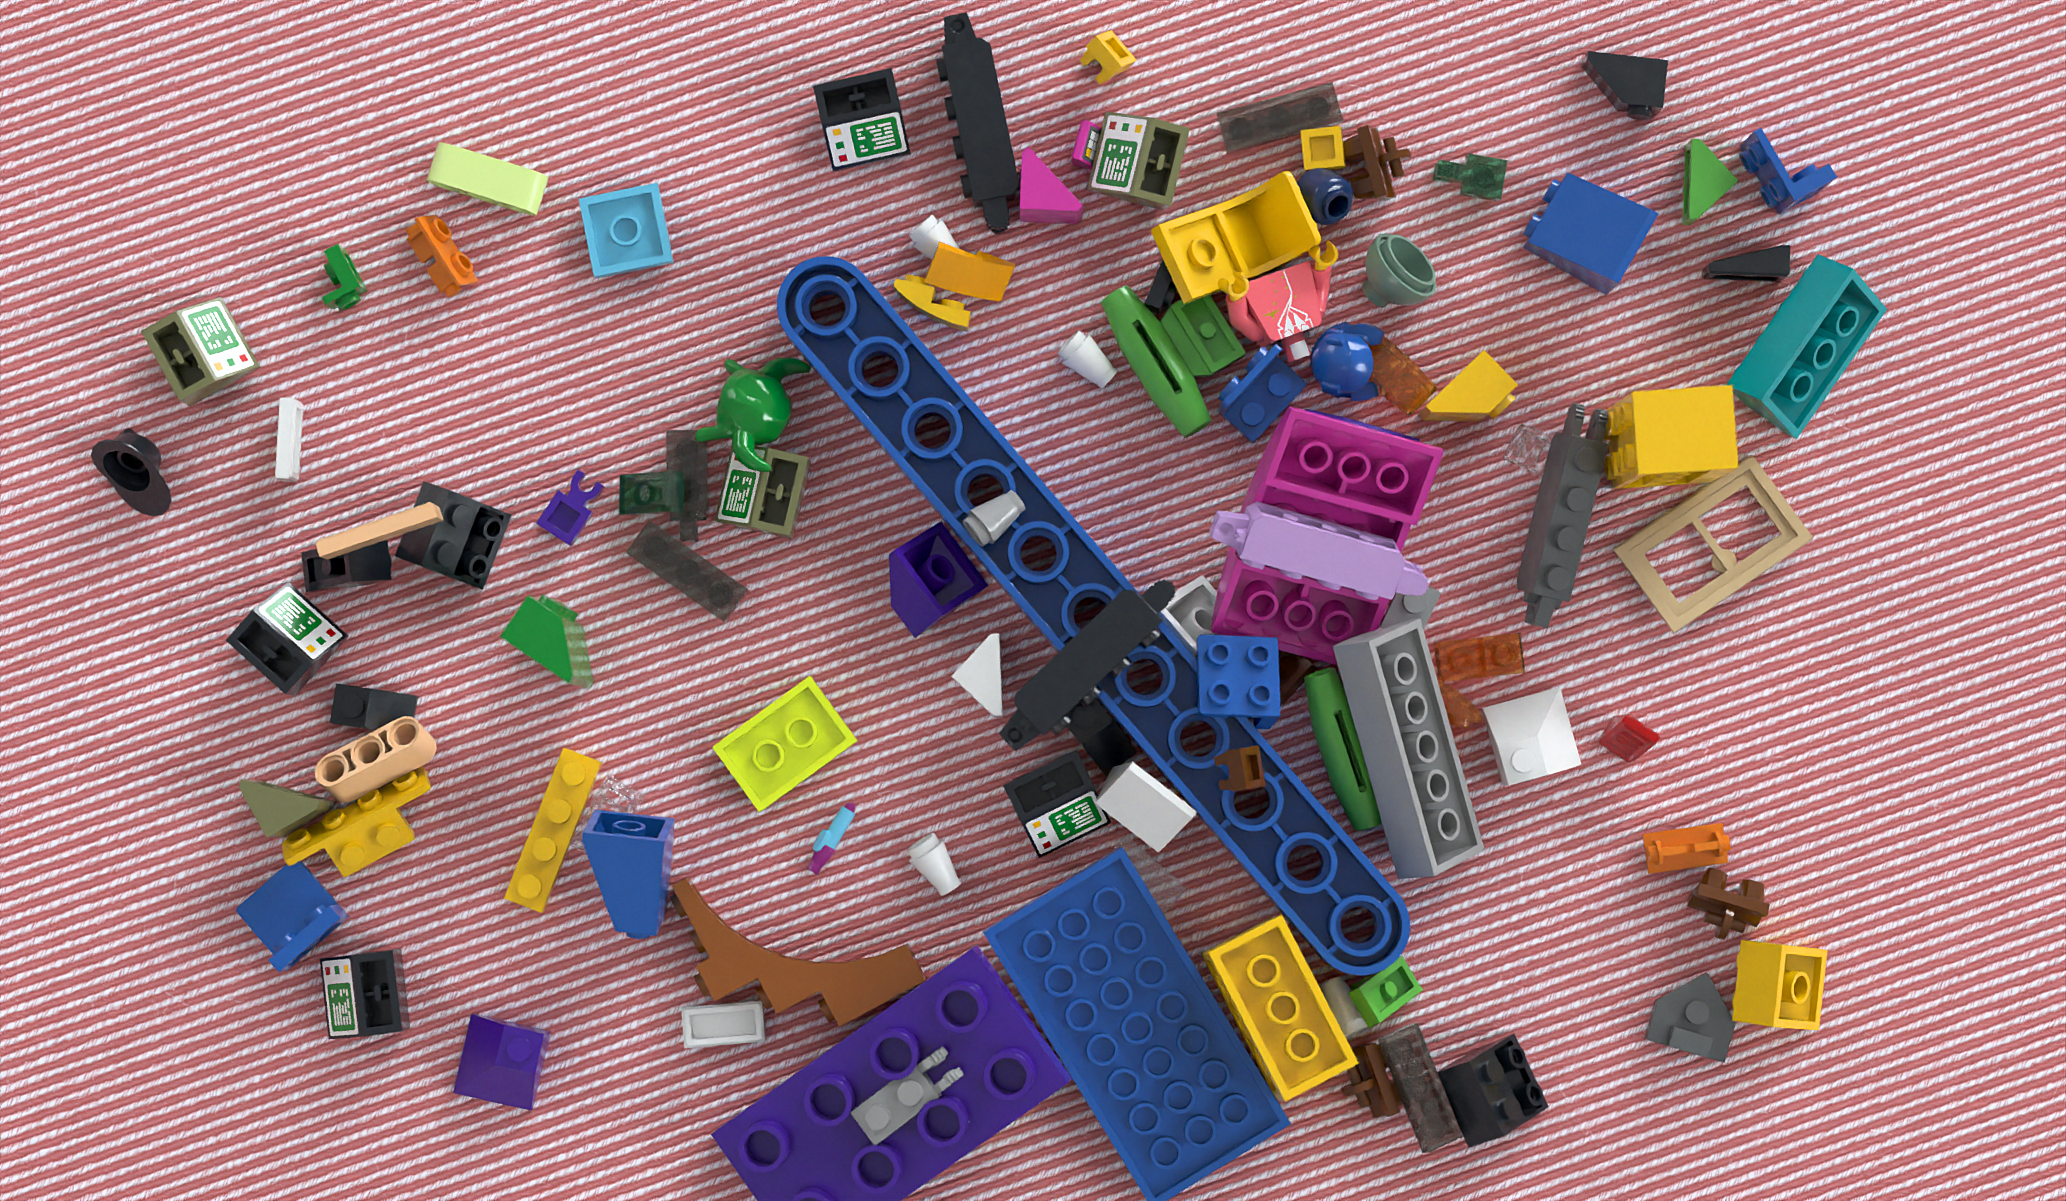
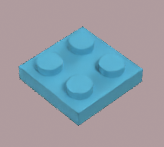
M658 183L579 198L595 279L674 263Z

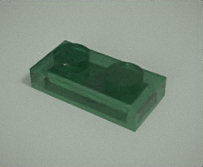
M661 471L620 475L619 515L636 516L683 512L684 472Z

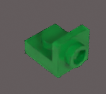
M336 244L324 251L329 261L324 264V268L335 286L341 284L342 287L323 296L322 300L325 306L331 309L338 307L339 311H343L361 301L359 296L368 290L347 250L341 245Z

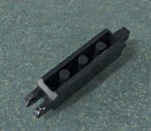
M959 13L944 17L945 45H942L943 58L936 59L940 82L948 81L951 96L945 97L944 102L948 121H957L959 135L952 136L956 160H965L967 174L960 175L964 198H973L974 208L983 207L985 221L988 222L986 224L988 230H991V233H995V235H1001L1010 226L1008 223L1010 222V219H1008L1010 216L1008 214L1007 202L1015 199L1020 191V184L991 45L982 38H976L968 14Z
M1163 579L1162 581L1158 580L1157 583L1155 582L1154 586L1149 587L1141 596L1135 590H1122L1015 694V707L1017 710L999 733L1003 740L1012 749L1017 751L1040 734L1045 736L1049 731L1055 736L1059 734L1073 720L1068 713L1079 702L1084 707L1089 705L1103 691L1098 684L1109 673L1114 678L1119 676L1133 662L1128 655L1138 645L1145 650L1162 634L1157 627L1162 623L1163 619L1158 614L1175 597V586L1169 580L1165 581Z

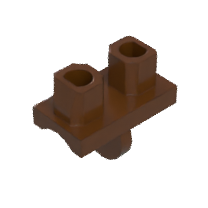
M1369 125L1357 128L1358 135L1343 141L1346 163L1352 164L1365 160L1368 169L1367 174L1351 178L1354 197L1359 200L1377 198L1384 201L1396 198L1388 166H1390L1393 179L1404 176L1401 162L1411 158L1410 150L1407 148L1397 150L1394 137L1383 139L1386 151L1384 153L1378 128H1370Z
M1708 868L1703 873L1697 887L1689 895L1687 907L1704 911L1703 922L1716 925L1715 937L1722 940L1726 939L1730 930L1743 933L1746 924L1757 927L1762 917L1768 915L1770 907L1769 903L1764 902V884L1750 879H1743L1739 884L1738 894L1725 891L1728 875L1724 871Z
M1369 1043L1351 1048L1358 1064L1347 1069L1351 1084L1341 1088L1343 1096L1355 1094L1360 1108L1369 1105L1373 1118L1386 1115L1390 1117L1400 1113L1399 1107L1411 1100L1413 1095L1405 1078L1390 1082L1385 1068L1399 1063V1055L1395 1044L1376 1045V1043Z

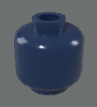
M1329 168L1310 169L1298 180L1297 185L1300 188L1302 197L1316 223L1320 225L1335 224L1350 211L1354 198L1353 189L1346 179Z

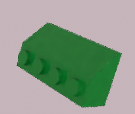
M544 594L539 599L528 595L500 637L569 684L590 689L594 683L584 627L575 621L579 614L560 601L558 602Z

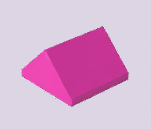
M1029 147L1025 148L1022 151L1020 222L1077 224L1082 219L1083 205Z

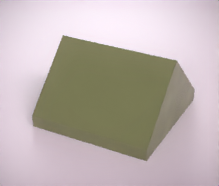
M241 779L239 789L266 838L285 837L333 810L335 805L333 800L260 780Z

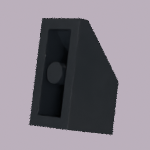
M1588 51L1582 59L1584 71L1617 111L1627 112V117L1646 120L1651 119V115H1657L1663 108L1668 60Z
M388 540L328 560L320 557L317 549L301 552L306 592L364 586L392 580V559L389 554Z

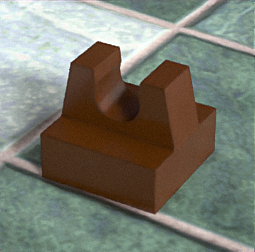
M1259 746L1227 750L1225 753L1214 757L1215 765H1228L1230 775L1229 779L1218 781L1219 790H1232L1234 792L1266 786Z

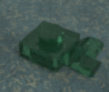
M1470 153L1466 155L1464 164L1438 160V164L1435 163L1432 180L1461 183L1459 195L1499 202L1502 197L1508 160Z

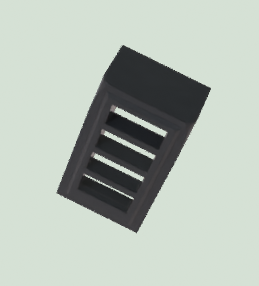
M1780 245L1713 261L1702 269V278L1708 280L1781 282L1790 274V245Z

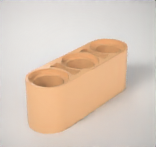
M404 716L324 756L316 765L315 778L336 800L348 803L425 765L435 755L437 749L436 741L416 719Z

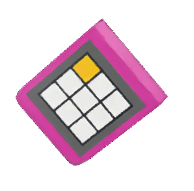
M1084 119L1079 126L1071 162L1074 166L1091 170L1101 128Z

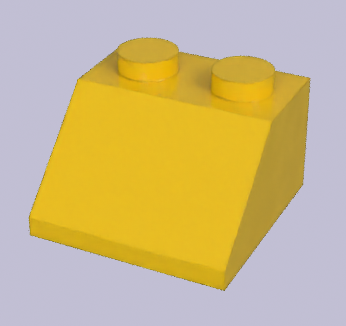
M1483 350L1424 407L1418 416L1423 421L1480 422L1486 415H1489L1494 420L1516 399L1510 392L1518 384Z
M1741 940L1740 951L1736 960L1738 971L1736 990L1732 998V1021L1770 1027L1819 1030L1827 950Z

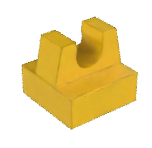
M1112 30L1095 36L1086 45L1087 50L1079 60L1084 67L1092 64L1095 60L1102 65L1101 73L1095 78L1100 85L1126 71L1137 61Z
M1341 126L1300 130L1305 173L1315 168H1329L1331 170L1345 168Z

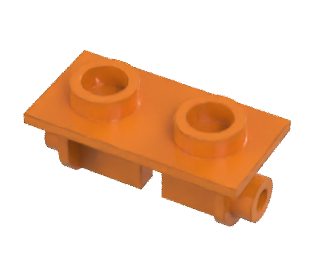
M437 215L416 217L414 219L416 223L406 229L409 236L406 240L421 263H426L433 257L437 261L426 271L441 294L445 293L448 298H452L462 291L460 286L479 282L473 273L471 261L465 254L459 251L452 240V233L448 225L439 219Z
M1723 823L1642 834L1648 874L1729 863L1727 851L1731 850L1729 836L1724 834Z

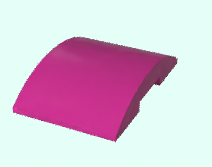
M1289 406L1263 453L1240 513L1244 514L1247 506L1255 502H1261L1393 539L1399 551L1402 552L1411 525L1417 526L1444 450ZM1229 546L1210 627L1212 633L1223 636L1278 637V650L1337 665L1333 650L1334 645L1379 628L1389 599L1379 596L1378 600H1370L1358 595L1354 589L1343 586L1339 590L1330 589L1318 583L1317 579L1303 576L1302 579H1294L1282 574L1278 568L1267 565L1263 569L1254 568L1243 563L1236 549Z

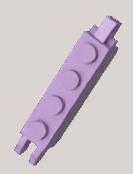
M1255 502L1247 506L1244 514L1217 511L1210 527L1209 533L1213 539L1235 548L1239 557L1242 558V562L1254 568L1263 569L1267 565L1278 568L1282 574L1294 579H1302L1303 576L1317 579L1318 583L1330 589L1339 590L1341 586L1351 588L1358 595L1370 600H1378L1379 596L1392 600L1395 592L1405 595L1412 594L1413 597L1415 595L1418 597L1419 595L1423 596V593H1426V590L1429 589L1428 579L1422 573L1423 570L1420 566L1416 565L1415 562L1412 564L1410 561L1404 560L1393 539L1261 502Z

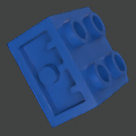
M1761 128L1752 132L1740 145L1742 152L1739 156L1744 168L1749 174L1755 173L1762 185L1759 190L1764 202L1770 209L1775 207L1779 215L1821 192L1837 178L1830 164L1818 170L1815 164H1812L1793 175L1791 179Z
M1277 344L1270 351L1263 346L1247 363L1245 370L1249 373L1241 381L1235 376L1220 392L1218 397L1221 404L1217 412L1252 444L1307 386V383L1278 357L1282 349Z
M1199 635L1196 639L1199 715L1253 718V726L1256 729H1270L1281 716L1278 637Z
M302 861L291 866L286 864L236 908L238 915L273 954L268 961L278 972L290 970L350 917Z

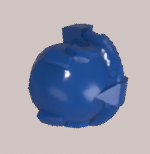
M1342 322L1330 327L1321 334L1314 347L1311 348L1310 367L1316 381L1322 388V392L1331 394L1338 399L1340 397L1351 398V401H1363L1378 397L1377 383L1373 381L1368 382L1373 371V357L1366 342L1371 346L1381 344L1385 332L1369 323H1358V325Z

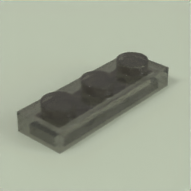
M1333 82L1216 114L1226 154L1300 135V130L1325 128L1343 122Z
M650 520L626 552L725 623L749 591Z
M1418 1022L1408 1024L1377 1038L1422 1153L1432 1152L1463 1137Z

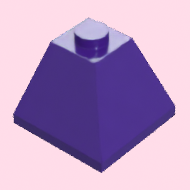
M942 521L889 554L891 607L914 638L938 624L989 586Z
M472 1013L453 1093L532 1111L551 1031Z

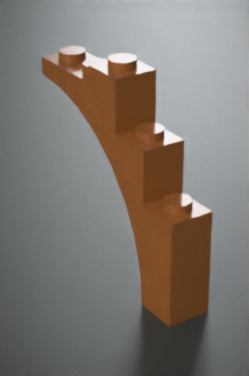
M690 877L672 885L676 894L670 896L676 911L681 918L686 915L688 916L694 927V930L689 932L694 945L700 954L706 951L710 957L695 965L699 973L694 975V979L704 997L711 994L714 1002L758 978L761 986L756 988V991L767 1010L773 1007L776 1014H779L820 991L823 999L819 1000L818 1003L829 1023L836 1020L838 1026L841 1027L927 979L908 943L878 956L848 962H815L782 955L754 943L730 927L707 904Z

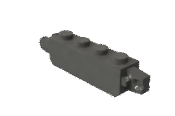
M1578 403L1570 405L1563 432H1556L1551 439L1517 576V589L1524 591L1523 601L1528 602L1524 622L1543 628H1548L1553 610L1559 609L1562 601L1570 602L1608 444L1603 443L1606 424L1608 423L1607 411L1598 408L1593 411L1586 437L1582 438L1580 434L1583 419L1585 418V408L1582 404Z

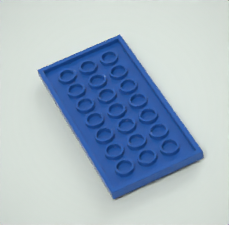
M1122 846L983 930L991 947L1147 1201L1169 1200L1291 1124Z

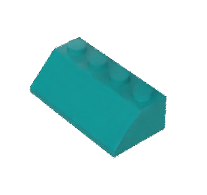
M1817 254L1726 385H1732L1733 393L1747 407L1790 437L1797 439L1887 311V308L1853 268Z

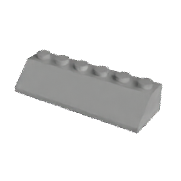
M1412 619L1359 634L1334 645L1333 650L1398 879L1433 877L1484 851V845L1421 619Z

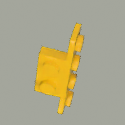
M423 766L395 779L392 783L381 789H375L360 797L357 802L344 809L332 810L323 817L322 821L307 829L300 828L292 832L282 842L284 861L288 866H291L325 848L345 878L415 840L414 831L398 807L431 789L426 769Z

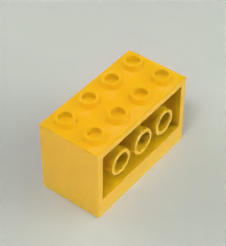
M1732 385L1634 391L1607 409L1608 423L1606 424L1603 440H1609L1610 456H1605L1604 472L1606 480H1612V489L1710 483L1739 468Z
M1282 915L1272 916L1200 953L1276 1099L1286 1102L1358 1064Z

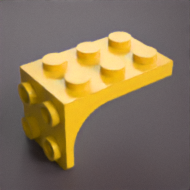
M1289 171L1281 172L1262 185L1231 200L1159 224L1150 230L1184 304L1221 291L1218 287V281L1221 278L1228 280L1232 286L1235 281L1233 271H1237L1247 277L1248 280H1252L1281 269L1321 242L1317 225L1308 210L1299 186Z

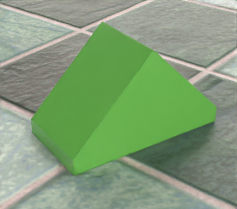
M1691 139L1685 145L1682 225H1691L1739 181L1700 139Z

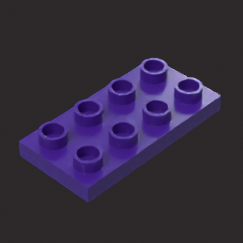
M976 944L716 1129L711 1136L757 1201H901L1064 1087L1072 1077ZM944 1046L949 1054L940 1064L926 1071L928 1077L935 1085L952 1069L959 1067L964 1075L942 1091L941 1097L927 1102L916 1116L883 1141L874 1145L850 1112L891 1081L900 1080L910 1075L918 1064Z

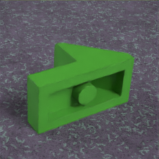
M1400 956L1391 966L1383 971L1370 974L1353 984L1348 994L1367 1026L1371 1028L1381 1023L1423 991L1403 956Z

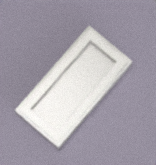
M280 398L275 478L283 482H297L299 480L303 404L294 398Z
M761 1000L681 1008L684 1048L766 1041L764 1007Z

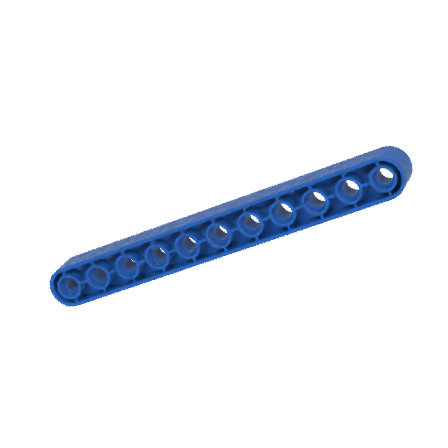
M821 256L800 263L788 273L779 289L777 313L781 326L791 344L1057 653L1081 631L1075 624L1073 617L1074 610L1080 602L1086 599H1096L1107 606L1122 590H1135L1141 596L855 265L841 258ZM825 295L837 296L845 303L844 316L838 323L831 326L820 325L811 317V309L814 302ZM875 356H888L898 365V373L895 380L885 387L872 386L866 382L863 376L866 363ZM927 417H941L950 425V437L939 448H926L916 439V428ZM991 477L1001 484L1004 494L1013 490L1022 500L1026 509L1020 513L994 544L988 542L981 547L969 535L963 525V520L969 516V510L976 508L968 498V490L971 484L978 478ZM1033 538H1044L1050 541L1056 549V560L1045 571H1032L1021 560L1022 547ZM1162 621L1157 627L1162 634L1145 650L1138 645L1128 655L1133 662L1119 676L1114 678L1109 673L1098 684L1103 691L1096 698L1184 801L1197 811L1196 815L1324 962L1352 975H1370L1388 968L1401 956L1410 935V917L1403 899L1246 717L1199 715L1197 660ZM1148 660L1159 667L1162 674V682L1156 692L1149 695H1141L1129 687L1127 671L1134 662ZM1193 721L1206 723L1214 732V746L1207 755L1202 757L1189 755L1184 751L1180 743L1182 729L1186 724ZM1259 746L1266 785L1262 788L1267 794L1268 804L1262 815L1254 819H1247L1242 817L1234 807L1233 798L1236 791L1219 790L1218 781L1229 779L1230 775L1228 765H1215L1214 757L1225 753L1227 750ZM1307 844L1315 848L1319 853L1321 866L1313 878L1301 881L1290 874L1287 867V858L1292 849L1299 845ZM1353 907H1364L1371 913L1374 920V928L1371 935L1361 942L1349 941L1341 931V919L1345 912Z

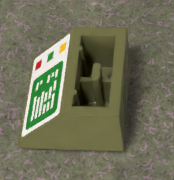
M1105 112L1086 190L1158 210L1170 207L1190 128L1152 117Z
M222 297L175 311L141 330L180 402L189 406L198 403L260 368L257 359Z
M755 446V453L771 466L769 472H759L748 469L736 459L731 448L714 521L793 539L811 465L809 457Z

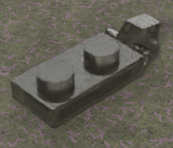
M666 430L667 510L670 512L671 522L680 521V541L698 542V521H707V511H709L708 442L696 441L695 433L698 430Z

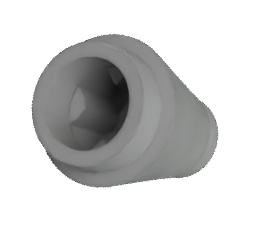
M1010 490L1006 494H1002L969 510V516L963 520V525L973 540L983 547L988 542L994 544L1026 508L1019 496L1013 490Z

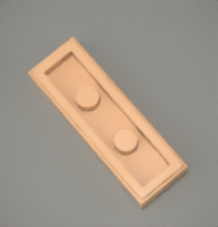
M429 502L317 540L315 544L319 556L328 560L443 521L439 506Z

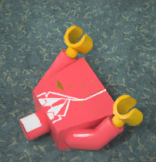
M1328 240L1324 254L1320 255V247L1318 245L1308 251L1310 257L1315 261L1312 265L1309 261L1252 281H1249L1247 277L1239 272L1233 271L1235 281L1232 286L1228 280L1224 278L1219 279V289L1228 294L1226 296V304L1231 325L1249 340L1257 342L1261 348L1281 342L1288 363L1310 356L1311 352L1303 333L1309 332L1322 324V317L1326 312L1330 290L1331 265L1338 259V249Z

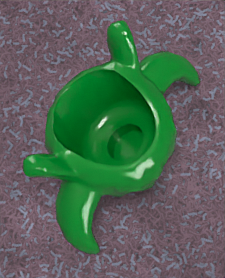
M782 357L767 362L760 370H751L742 367L732 359H727L724 362V367L730 376L727 378L720 393L716 425L699 429L695 433V439L698 442H709L731 438L732 450L736 459L741 464L754 471L769 472L771 466L755 453L754 448L757 445L770 444L777 441L790 422V414L793 410L792 402L781 382L782 379L792 374L808 373L811 367L799 359Z

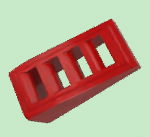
M1630 714L1613 716L1599 737V743L1624 761L1633 762L1653 747L1660 737L1657 732Z

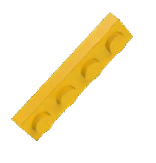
M567 748L562 749L504 899L544 913L603 762Z

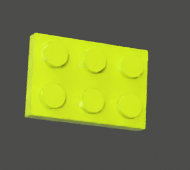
M809 676L712 748L756 809L761 813L858 742V740L814 679Z

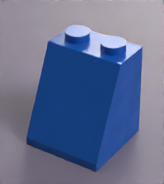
M1567 173L1561 182L1553 179L1542 200L1547 202L1548 205L1541 216L1534 213L1522 233L1528 237L1523 248L1607 295L1620 283L1659 213Z
M594 810L582 832V843L614 929L617 932H626V936L630 938L647 939L650 935L657 936L666 915L675 818Z

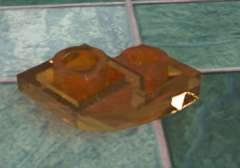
M1385 336L1379 345L1371 346L1366 342L1373 357V371L1370 380L1379 386L1380 394L1410 417L1437 390L1436 385L1405 353Z
M1521 633L1434 643L1439 683L1525 673Z
M1437 679L1450 725L1469 730L1470 724H1482L1484 716L1456 689Z

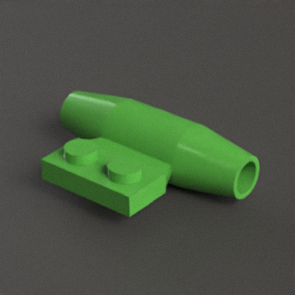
M1128 285L1106 296L1101 301L1118 346L1153 403L1184 438L1190 437L1208 426L1212 420L1194 377L1213 376L1246 355L1245 350L1212 297L1208 295L1185 304L1181 299L1172 304L1162 320L1159 321Z
M1334 667L1311 673L1304 677L1311 726L1331 787L1355 831L1375 827L1381 824L1382 821L1343 682Z

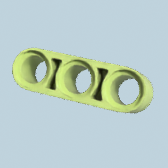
M438 142L426 181L453 192L536 216L549 177L522 166L451 144Z

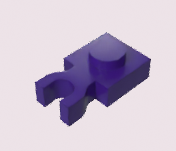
M577 469L571 479V489L568 495L558 490L536 522V524L570 546L573 545L593 515V512L585 508L589 501L596 499L605 488L602 484L596 482L591 491L583 492L580 488V483L586 474Z

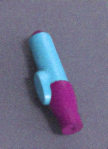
M847 803L844 807L842 806L828 830L823 829L813 845L814 853L807 866L808 870L818 875L822 867L830 860L836 846L855 816V805L853 803Z

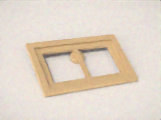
M1753 455L1738 463V469L1710 482L1613 548L1615 554L1673 634L1813 540V536ZM1744 486H1747L1781 534L1736 564L1734 553L1728 549L1720 548L1699 517ZM1692 523L1713 551L1714 555L1711 564L1713 569L1721 575L1679 603L1644 554Z

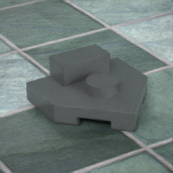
M1705 972L1687 984L1655 1000L1644 1039L1725 1063L1736 1023L1732 1021L1730 1012L1709 974Z

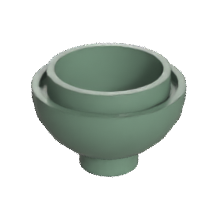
M1388 233L1380 234L1374 239L1368 248L1365 261L1368 279L1362 284L1363 292L1373 304L1381 308L1389 303L1410 306L1421 304L1435 294L1436 274L1426 255L1414 243L1403 236Z

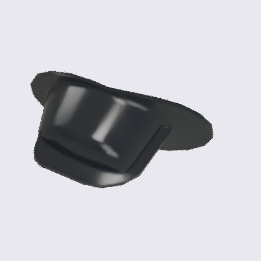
M127 428L122 430L114 440L99 441L93 446L91 457L94 465L108 479L130 507L149 516L163 515L169 510L172 501L170 489L159 474L162 460L161 454L152 441Z

